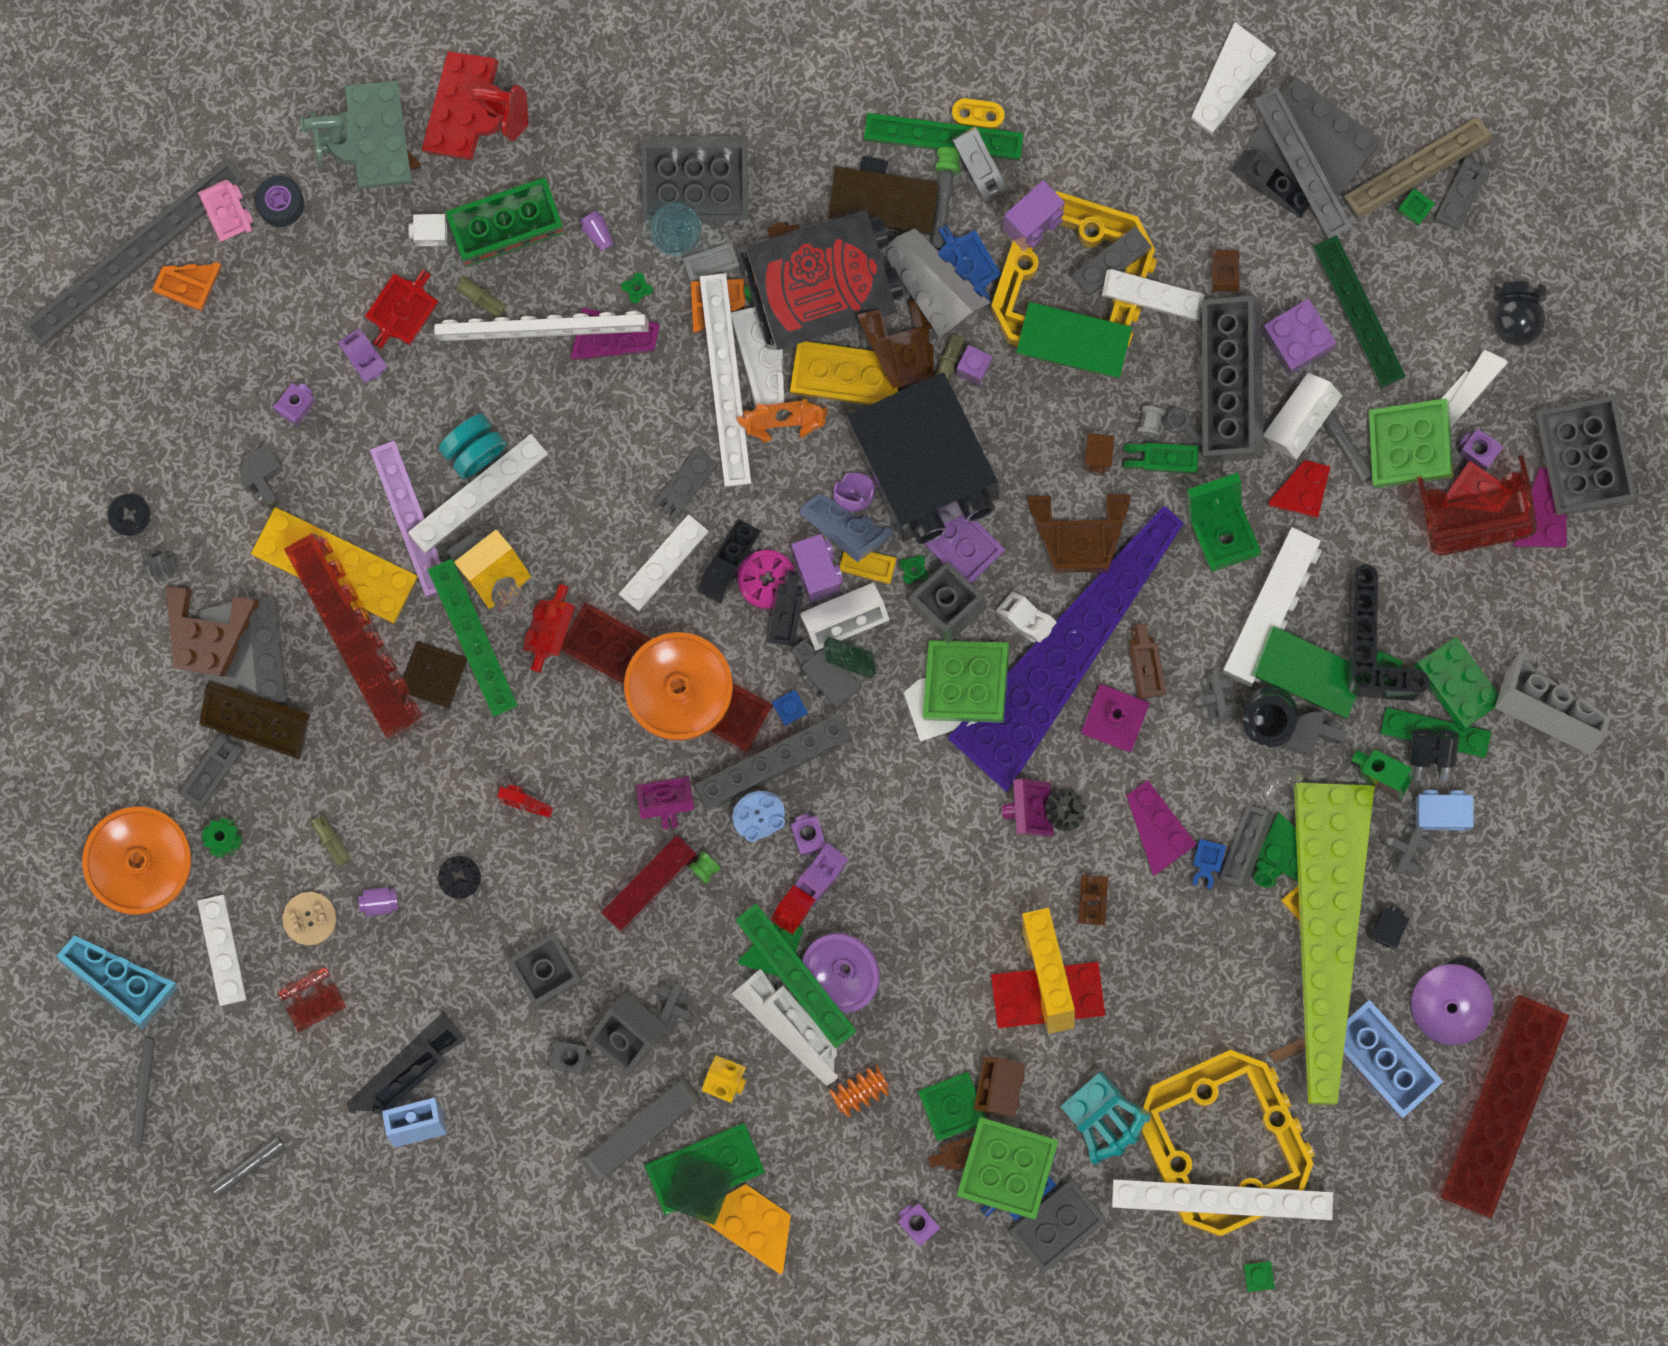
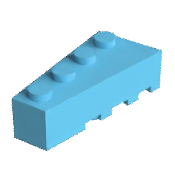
M75 935L57 955L59 963L141 1030L177 989L175 982L156 975L148 969L141 968L122 957L111 954L105 949Z

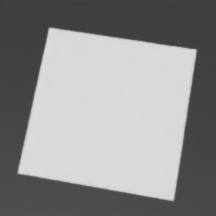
M926 678L917 680L904 692L920 742L953 731L963 722L923 719ZM969 722L966 726L977 722Z

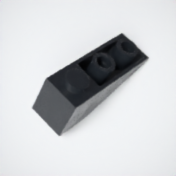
M1244 149L1230 170L1245 184L1299 218L1303 216L1310 205L1298 182L1261 150Z
M737 519L705 570L697 592L721 604L732 587L740 567L752 550L761 530Z

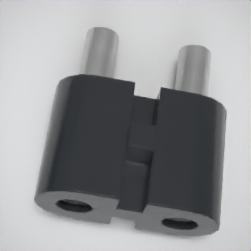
M1416 729L1412 731L1409 762L1414 766V780H1422L1423 767H1430L1431 764H1436L1437 768H1441L1440 780L1443 782L1449 781L1450 768L1456 766L1459 734L1456 731L1438 730V733H1433L1431 729Z

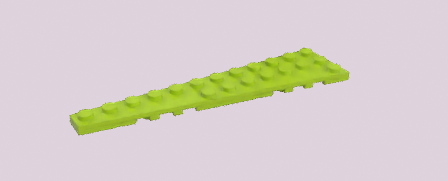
M1296 783L1294 785L1308 1105H1336L1338 1103L1375 789L1373 785Z

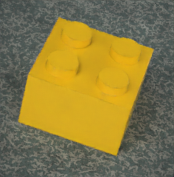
M497 530L493 531L454 562L471 588L489 610L532 577L513 548Z

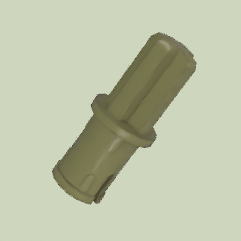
M466 276L460 280L456 287V291L472 300L475 307L479 305L496 318L502 316L506 309L505 304L490 295L487 288L482 289Z
M956 334L950 336L944 354L939 357L940 364L936 375L944 372L949 383L955 368L959 365L957 360L964 343V338Z
M325 814L320 815V819L318 817L313 819L310 825L322 841L321 846L326 847L336 865L342 866L349 862L350 855L339 839L340 834L335 833Z

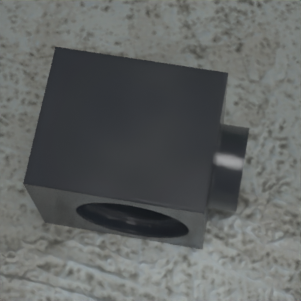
M1397 907L1383 908L1369 939L1395 950L1410 918L1404 916L1405 911Z

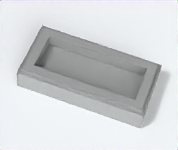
M733 242L683 258L690 283L692 281H700V276L724 274L741 268Z

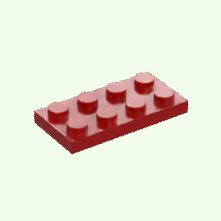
M1099 962L1064 966L1075 1009V1020L1105 1016ZM1035 969L991 975L997 1029L1045 1023L1041 1007V993Z

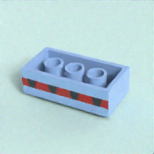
M1370 1000L1364 1003L1347 1019L1343 1058L1399 1120L1404 1118L1443 1083L1441 1078Z

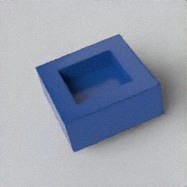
M796 690L772 702L784 726L808 714Z

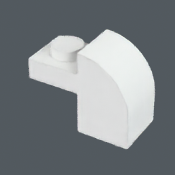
M1013 591L995 611L1006 623L1032 643L1036 641L1040 643L1051 633L1053 626L1057 623L1050 615L1037 610L1024 596Z

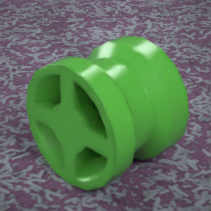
M950 147L938 148L937 156L939 162L935 165V171H950L954 175L961 174V166L959 165L961 157L957 149Z
M702 850L698 854L699 858L695 862H690L687 867L707 885L711 875L718 873L721 867Z

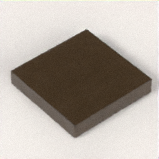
M417 641L399 692L450 709L467 658Z

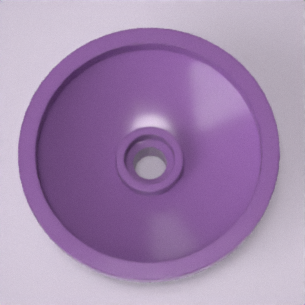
M843 933L827 934L813 942L805 952L802 962L842 1013L861 1009L875 996L880 983L879 965L873 952L861 940ZM844 964L849 965L850 971L844 969Z
M1444 964L1429 970L1417 982L1411 999L1412 1015L1419 1029L1430 1039L1441 1044L1460 1045L1474 1040L1486 1029L1493 1013V997L1487 982L1475 970L1459 964ZM1450 1003L1457 1005L1458 1008L1455 1012L1448 1011L1447 1006Z

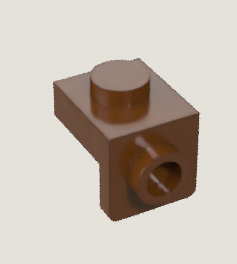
M1238 250L1213 251L1211 264L1212 292H1239L1240 254Z

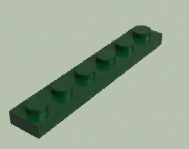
M1338 236L1314 245L1312 250L1380 389L1405 379L1406 375Z

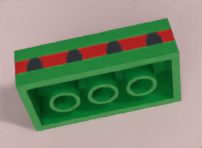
M546 177L445 211L465 268L565 234Z

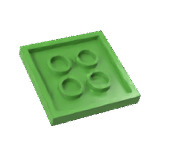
M1447 398L1369 410L1372 481L1375 488L1454 477L1450 407Z
M929 640L923 719L932 721L1004 723L1009 643L951 641L948 644L946 641Z
M980 1117L957 1197L1036 1220L1059 1140Z

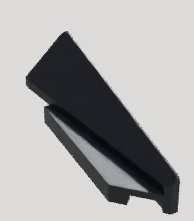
M444 1011L347 1102L350 1113L372 1111L374 1114H383L382 1111L392 1108L446 1062L443 1054L464 1042L465 1038Z

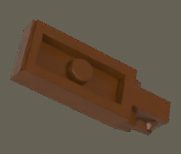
M1147 623L1131 627L1132 639L1129 640V651L1138 699L1165 696L1166 687L1158 643L1154 642L1153 637H1149Z
M974 1136L939 1147L941 1154L927 1158L929 1167L934 1168L944 1165L945 1171L965 1168Z

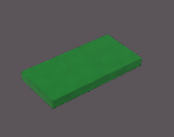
M1029 302L1016 354L1120 379L1132 327Z
M1275 626L1270 627L1252 672V677L1281 688L1291 695L1344 719L1348 718L1356 696L1350 693L1347 686L1348 660ZM1356 677V680L1360 685L1363 681V678Z
M745 1123L644 1165L665 1216L765 1174Z

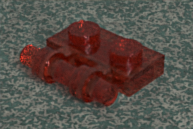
M326 967L318 971L314 969L308 973L307 977L295 983L292 981L286 984V988L278 991L282 1001L292 997L295 1002L286 1010L298 1033L347 1008L335 983L326 988L324 987L322 980L331 976ZM314 985L317 992L303 999L300 992Z

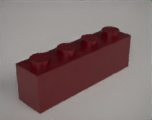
M676 835L601 912L602 915L623 934L687 868V865L697 858V854Z

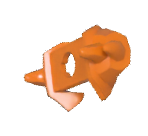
M806 398L803 401L768 405L756 404V408L750 412L745 409L743 412L744 417L737 416L736 420L747 431V435L760 438L762 443L772 440V437L765 430L778 427L802 426L800 438H805L813 430L825 425L828 408L826 406L821 408L814 402L810 403ZM782 409H786L790 413L792 412V415H789L785 420H777L775 418L776 413Z

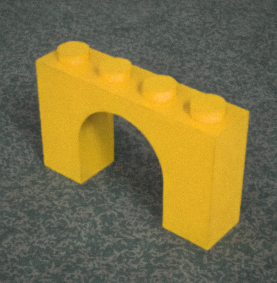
M1049 908L1022 913L1023 936L1028 956L1033 958L1038 978L1041 1007L1047 1033L1051 1034L1073 1029L1075 1009Z

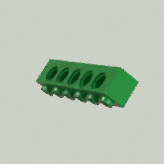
M449 559L427 569L493 717L495 718L518 708L453 560Z

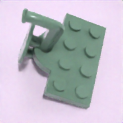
M398 81L345 86L348 111L338 115L320 117L316 116V112H311V118H300L302 131L306 133L307 130H312L313 151L317 167L322 166L321 154L331 153L335 159L343 163L355 164L358 189L411 184ZM326 128V131L319 132L318 129Z

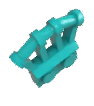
M1103 1071L1099 1072L1061 1105V1108L1077 1126V1130L1083 1133L1089 1149V1158L1093 1165L1102 1163L1103 1159L1116 1155L1121 1156L1125 1153V1148L1128 1145H1134L1139 1140L1138 1136L1145 1122H1149L1152 1116L1148 1111L1125 1099ZM1117 1105L1134 1114L1136 1118L1132 1126L1128 1124L1115 1108ZM1106 1114L1123 1132V1136L1119 1140L1103 1122L1102 1118ZM1093 1126L1108 1142V1147L1099 1149L1092 1130Z

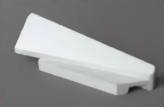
M1484 350L1470 372L1466 371L1441 398H1447L1449 401L1451 428L1508 363L1507 360Z
M759 969L732 992V995L826 1086L838 1078V1074L834 1073V1059L837 1056V1048H834L812 1018L784 986L775 991L763 971Z

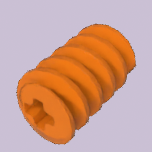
M875 1064V1073L870 1068L866 1069V1078L857 1073V1083L848 1078V1088L839 1083L837 1085V1094L833 1090L828 1089L840 1112H843L847 1117H851L852 1107L857 1112L861 1111V1102L867 1107L871 1106L870 1097L879 1102V1092H882L887 1097L890 1095L889 1086L877 1064Z

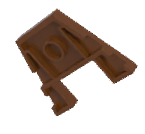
M915 300L908 302L915 329L887 336L881 309L857 315L892 388L924 381L934 376L933 344H929V330L933 329Z
M1107 494V520L1052 521L1051 496H1027L1029 511L1055 573L1109 572L1130 505L1131 494Z
M166 586L174 668L225 677L239 648L237 643L243 631H247L250 625L248 620L253 610H257L260 601L233 597L229 624L188 618L192 590Z

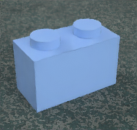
M1437 790L1423 791V795L1416 797V827L1422 830H1471L1473 828V795H1466V791L1460 790L1449 791V795H1439Z
M436 1098L382 1111L386 1136L394 1148L447 1134L443 1110Z

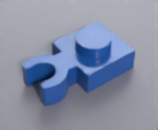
M1202 839L1199 840L1193 867L1200 868V871L1193 877V886H1197L1198 879L1204 877L1208 881L1206 889L1210 890L1212 888L1214 879L1211 872H1220L1226 849L1225 845Z

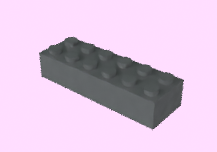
M1255 296L1202 300L1203 457L1211 462L1263 459L1262 302Z

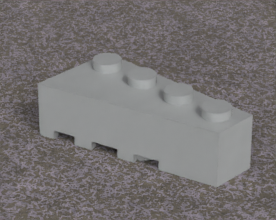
M916 229L897 236L888 246L881 250L891 266L897 270L901 281L939 338L958 329L990 304L984 296L980 297L973 290L975 287L968 280L964 281L955 272L956 268L950 262L946 263L938 256L939 251Z
M1520 652L1506 670L1495 708L1591 755L1605 739L1610 718L1585 699L1574 697L1569 691V687L1562 682L1560 685L1546 676L1547 671L1540 666L1536 669L1526 661L1528 657Z

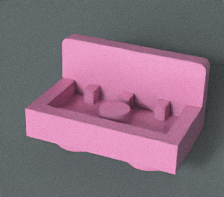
M224 180L198 192L220 242L243 231L247 233L252 231L250 223L253 222L248 209H243L239 200L243 197L236 184L232 185L228 180Z

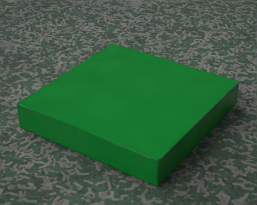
M969 1072L918 1091L937 1142L976 1128L980 1117L987 1119L984 1112L974 1110L977 1092Z

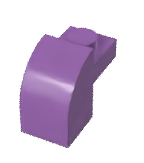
M360 328L337 342L364 383L379 377L387 369V365Z
M827 843L811 866L801 875L795 886L816 899V903L843 872L849 860L839 850Z

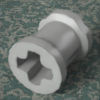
M1142 406L1143 418L1137 433L1151 438H1160L1158 430L1161 417L1165 415V411L1153 406Z

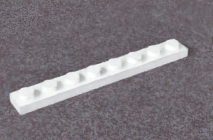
M726 273L700 276L725 487L750 485L751 478L745 429L736 420L737 416L743 417L727 277Z
M638 311L626 312V315L620 316L605 312L600 313L599 317H589L587 314H575L573 318L549 315L547 319L524 316L521 317V320L510 321V318L499 317L495 318L492 322H484L483 319H470L468 323L444 320L442 324H435V336L439 341L649 332L647 317Z
M1113 1180L1112 1208L1332 1220L1333 1192Z

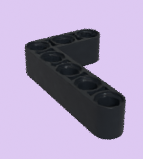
M1362 564L1357 567L1349 583L1348 689L1350 693L1358 697L1416 701L1423 696L1429 687V677L1425 672L1417 669L1377 666L1378 572L1372 565ZM1358 576H1365L1368 578L1369 583H1362ZM1358 601L1366 602L1369 609L1361 608L1358 605ZM1357 627H1365L1369 634L1360 633ZM1356 652H1364L1368 659H1360ZM1356 677L1364 678L1368 685H1360ZM1383 679L1391 680L1394 687H1387L1383 683ZM1409 682H1417L1421 689L1412 688Z

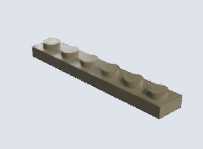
M1476 117L1344 195V201L1355 216L1361 219L1492 141V134Z

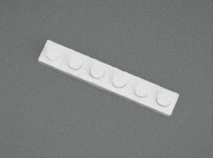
M530 434L408 532V536L424 554H427L546 458L548 453Z

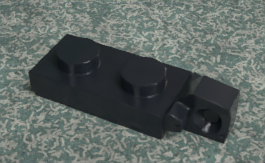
M786 570L783 584H778L766 639L768 643L795 645L804 597L802 586H798L799 575L797 571Z

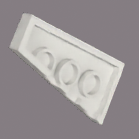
M1234 22L1191 120L1212 135L1276 56V52Z
M754 307L732 312L733 332L755 408L756 404L784 403L782 349H767Z

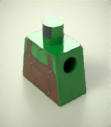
M1357 750L1350 762L1351 765L1362 770V780L1399 802L1413 780L1411 767L1378 750H1374L1371 756ZM1377 768L1383 769L1381 772L1374 771Z

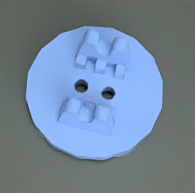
M769 791L749 793L740 799L734 807L732 814L733 826L741 836L750 842L768 837L784 826V805L777 795Z

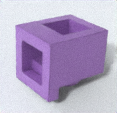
M291 383L280 400L274 404L273 409L277 414L297 427L316 402L314 397L311 396L313 391L302 383L298 386ZM299 397L300 401L298 404L293 405L290 403L291 399Z

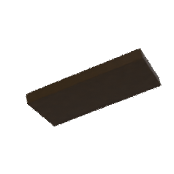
M835 166L833 169L827 219L853 210L867 209L869 218L879 216L886 229L905 232L916 229L920 234L931 235L939 182Z
M209 680L205 688L199 725L300 760L304 751L311 715Z

